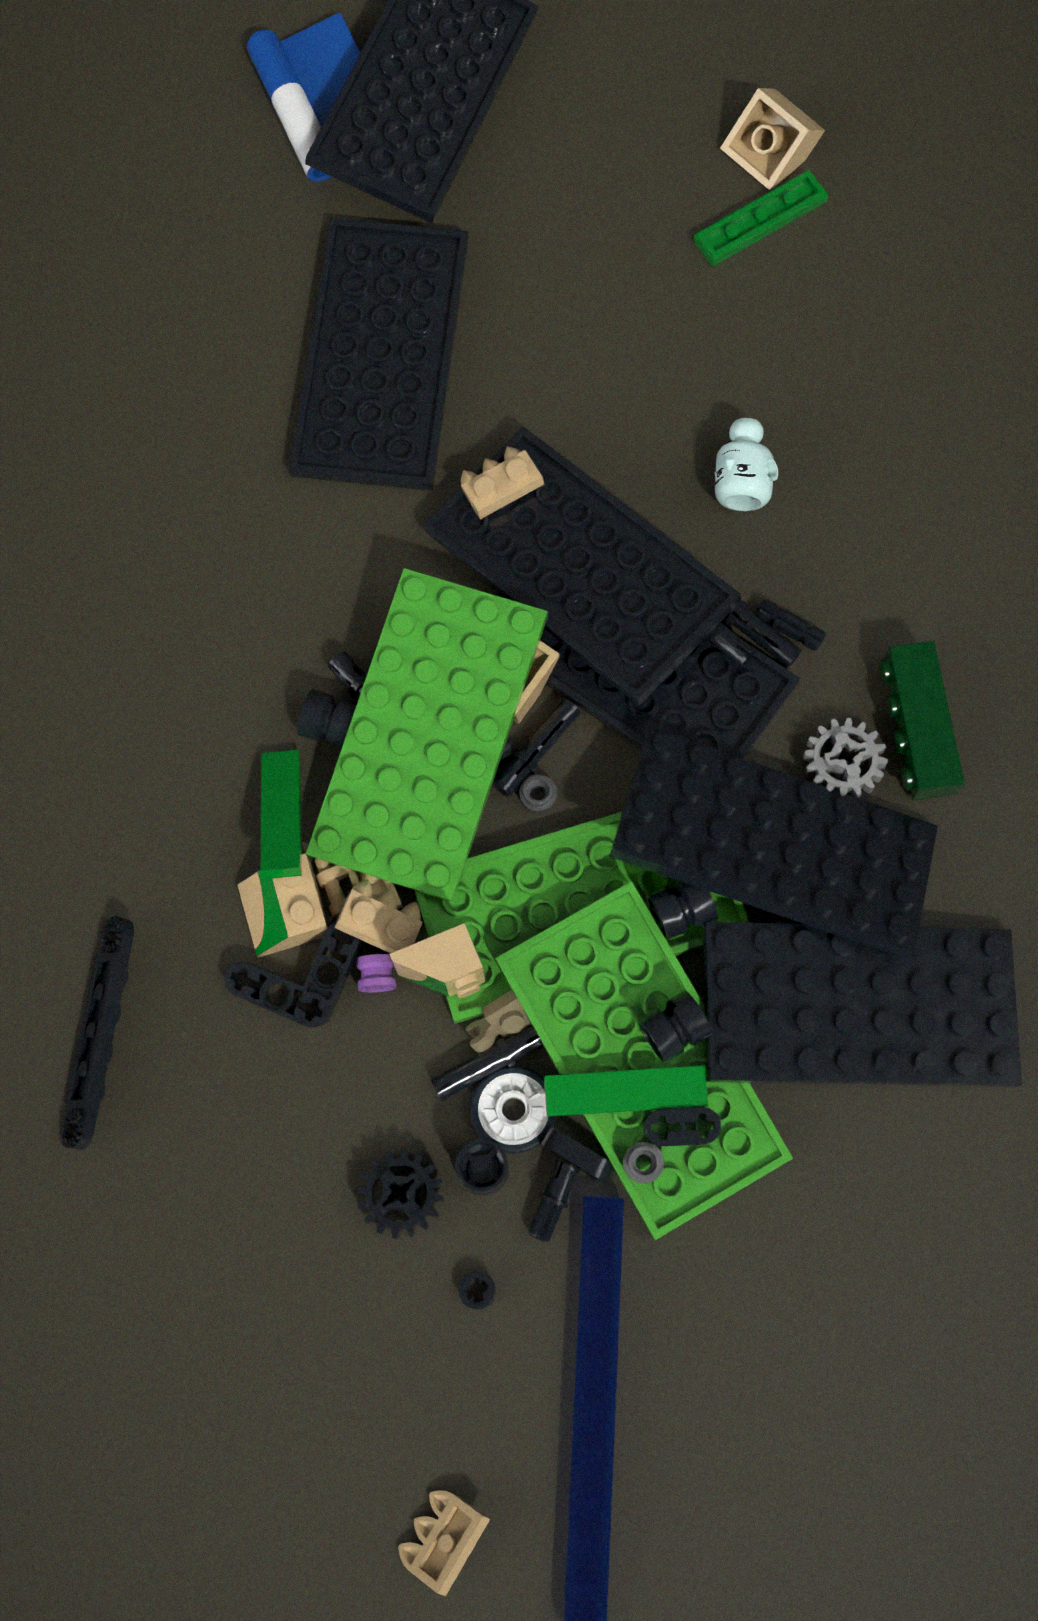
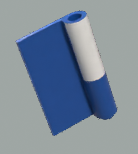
M340 12L282 41L279 40L274 31H256L246 45L247 51L307 178L313 182H321L331 178V176L306 165V155L360 55V51Z

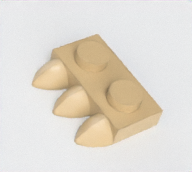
M507 446L504 455L505 461L498 463L495 460L485 458L483 473L480 475L463 470L461 476L462 490L480 519L544 485L542 475L526 450L521 452L516 448Z
M369 879L352 888L334 928L388 953H393L414 944L423 922L420 921L421 915L417 902L406 905L401 911L397 910V901L393 890L382 894L377 900H374L372 886Z
M438 1490L429 1494L431 1507L439 1517L438 1520L428 1516L414 1519L416 1534L423 1545L406 1542L399 1544L398 1549L400 1559L408 1571L437 1594L446 1596L490 1519L461 1497L448 1491Z

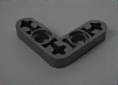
M335 921L329 926L324 935L304 985L253 963L238 962L231 965L226 971L224 978L225 986L234 996L307 1027L323 1026L332 1017L363 941L350 935L354 938L353 943L344 944L340 955H347L345 963L338 957L326 956L328 948L336 952L340 944V940L335 938V934L341 930L334 928L337 922ZM327 962L334 963L340 973L338 980L332 985L324 984L319 978V970ZM247 969L249 970L248 977L256 982H263V975L268 977L261 986L259 998L255 997L259 989L253 986H243L242 989H239L240 982L235 979L237 973H244ZM277 983L285 985L289 992L288 1000L281 1006L274 1005L269 999V990ZM298 990L303 992L298 1000L305 1003H314L316 999L320 1001L318 1007L323 1010L322 1016H314L310 1020L308 1018L310 1012L301 1007H295L294 1013L290 1012V1009L297 1001Z

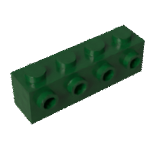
M935 641L890 646L884 659L880 661V674L883 683L888 682L890 696L887 697L889 716L896 719L898 731L894 733L895 748L898 754L903 753L905 767H902L903 786L905 790L910 789L912 801L957 795L965 785Z

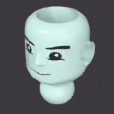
M740 418L735 420L729 431L732 442L724 444L717 453L716 472H714L715 497L722 506L730 510L746 512L762 508L770 501L773 481L778 478V467L772 453L767 447L759 443L763 438L764 429L756 419Z

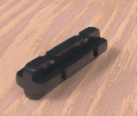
M764 600L760 604L756 615L767 624L769 622L774 624V629L797 642L801 639L804 641L803 645L811 650L816 651L821 646L826 635L823 630L814 625L810 628L807 626L809 622L785 609L778 610V605L769 600Z

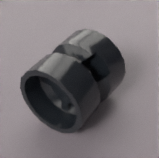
M312 689L308 693L300 712L297 725L298 735L315 741H321L326 736L328 743L333 747L342 749L357 703L341 699L336 704L333 695Z
M677 881L676 887L673 890L665 886L646 895L651 914L666 941L686 933L689 924L699 927L704 925L705 922L718 919L716 906L708 890Z
M686 990L666 1001L665 1010L662 1011L655 1008L637 1020L647 1042L664 1064L684 1052V1044L688 1043L694 1046L713 1034L705 1014Z
M475 1139L468 1142L460 1149L456 1157L455 1169L462 1185L475 1195L488 1196L497 1193L505 1185L509 1177V1164L505 1151L497 1143L489 1139Z

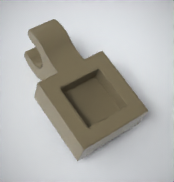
M510 990L483 1007L484 1018L469 1024L466 1027V1032L473 1038L469 1042L470 1046L480 1054L487 1051L493 1045L495 1038L499 1034L506 1040L530 1026L531 1023L513 990Z

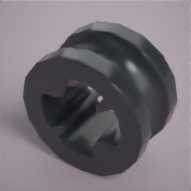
M471 1272L464 1276L459 1284V1297L469 1308L476 1310L485 1309L495 1299V1283L485 1273ZM474 1279H480V1284H483L485 1281L488 1285V1290L483 1293L484 1300L475 1303L476 1298L474 1297L469 1300L466 1291L472 1288L471 1281Z

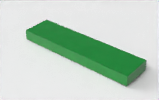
M807 170L694 234L693 242L713 267L827 202L829 194L812 172Z
M299 749L261 753L260 872L263 880L302 876L301 757Z
M705 1065L544 1076L546 1117L708 1106Z

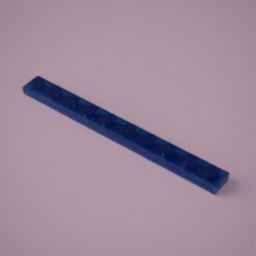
M584 1196L564 1621H607L624 1199Z

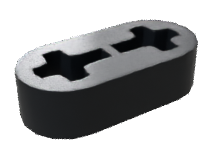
M703 1107L661 1109L651 1112L643 1122L644 1136L655 1146L707 1144L713 1142L721 1131V1122L718 1115L713 1110ZM698 1114H704L705 1121H711L713 1125L711 1130L705 1132L704 1138H700L699 1131H685V1123L698 1121ZM658 1116H664L665 1123H678L679 1131L667 1132L665 1140H660L658 1133L651 1132V1125L658 1123Z
M552 1127L549 1128L540 1143L547 1151L573 1167L580 1169V1171L600 1183L606 1184L614 1170L611 1162Z

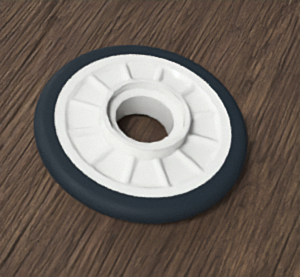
M503 1067L486 1076L476 1087L471 1099L470 1114L475 1131L481 1139H489L497 1143L505 1153H522L534 1149L540 1145L549 1128H553L557 1116L546 1117L544 1078L535 1071L525 1067ZM512 1098L521 1100L525 1106L524 1115L516 1121L507 1119L502 1113L504 1103Z

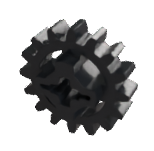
M402 1150L400 1159H395L391 1151H387L385 1163L381 1164L375 1158L371 1160L375 1168L373 1173L362 1171L361 1175L368 1182L366 1186L356 1187V1192L365 1195L366 1200L358 1203L357 1207L360 1210L369 1209L370 1213L364 1221L367 1224H371L377 1220L379 1222L377 1233L382 1235L387 1228H391L392 1238L398 1239L401 1230L405 1229L408 1236L412 1238L415 1237V1226L420 1225L425 1230L429 1229L428 1222L425 1220L428 1215L437 1218L440 1215L433 1208L434 1202L444 1201V1196L435 1193V1189L443 1185L441 1179H431L430 1176L436 1170L433 1164L425 1168L421 1166L424 1159L423 1155L418 1154L411 1161L409 1160L407 1150ZM405 1167L415 1172L407 1177L395 1176L391 1169ZM378 1180H380L383 1184L382 1198L375 1204L374 1190ZM426 1184L427 1198L424 1207L421 1209L417 1204L418 1191ZM396 1185H399L401 1188L410 1187L406 1192L409 1200L404 1204L399 1200L391 1203V1199L395 1196L392 1189ZM397 1211L405 1212L410 1220L396 1222L385 1217Z

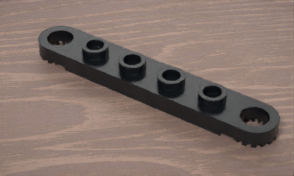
M117 916L110 917V920H107L106 925L102 927L105 931L100 933V936H103V938L99 939V943H101L100 954L95 956L64 1107L68 1108L66 1117L63 1118L65 1124L61 1123L60 1126L64 1128L60 1131L62 1145L76 1150L85 1149L94 1135L100 1102L105 1095L104 1081L107 1066L113 1055L112 1041L115 1026L121 1016L120 1002L123 987L129 976L127 967L134 937V925L131 920Z

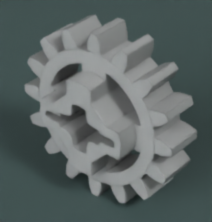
M847 718L843 726H839L838 722L832 719L829 724V730L820 725L815 732L817 738L810 736L806 745L811 750L804 752L803 760L811 763L806 766L804 773L805 775L815 774L816 777L813 783L822 784L829 791H839L841 796L851 793V796L859 798L861 796V788L865 792L871 793L875 787L873 781H881L884 773L879 769L885 768L888 759L879 757V755L884 752L886 746L885 744L875 745L874 741L878 733L874 731L866 734L864 732L866 728L865 722H862L858 728L852 727L851 718ZM827 742H830L829 749L831 752L825 753L823 757H820L822 747ZM842 754L844 759L838 760L839 755ZM845 759H851L852 761L849 765H847ZM866 762H869L868 772L860 778V766H864Z

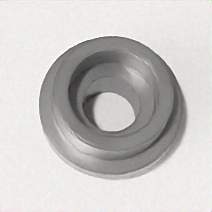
M532 775L521 784L519 791L520 800L524 807L530 811H547L556 802V785L545 775ZM536 789H541L546 795L543 799L536 800L531 796V793Z
M638 1142L630 1146L625 1152L623 1167L628 1177L639 1183H649L657 1179L662 1173L664 1159L661 1151L655 1145L648 1142ZM642 1154L647 1155L650 1159V1166L644 1171L639 1170L636 1166V1159Z

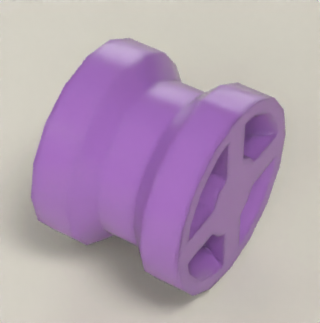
M389 954L365 955L356 959V967L361 971L358 991L374 993L397 988L396 979L392 976L394 964Z

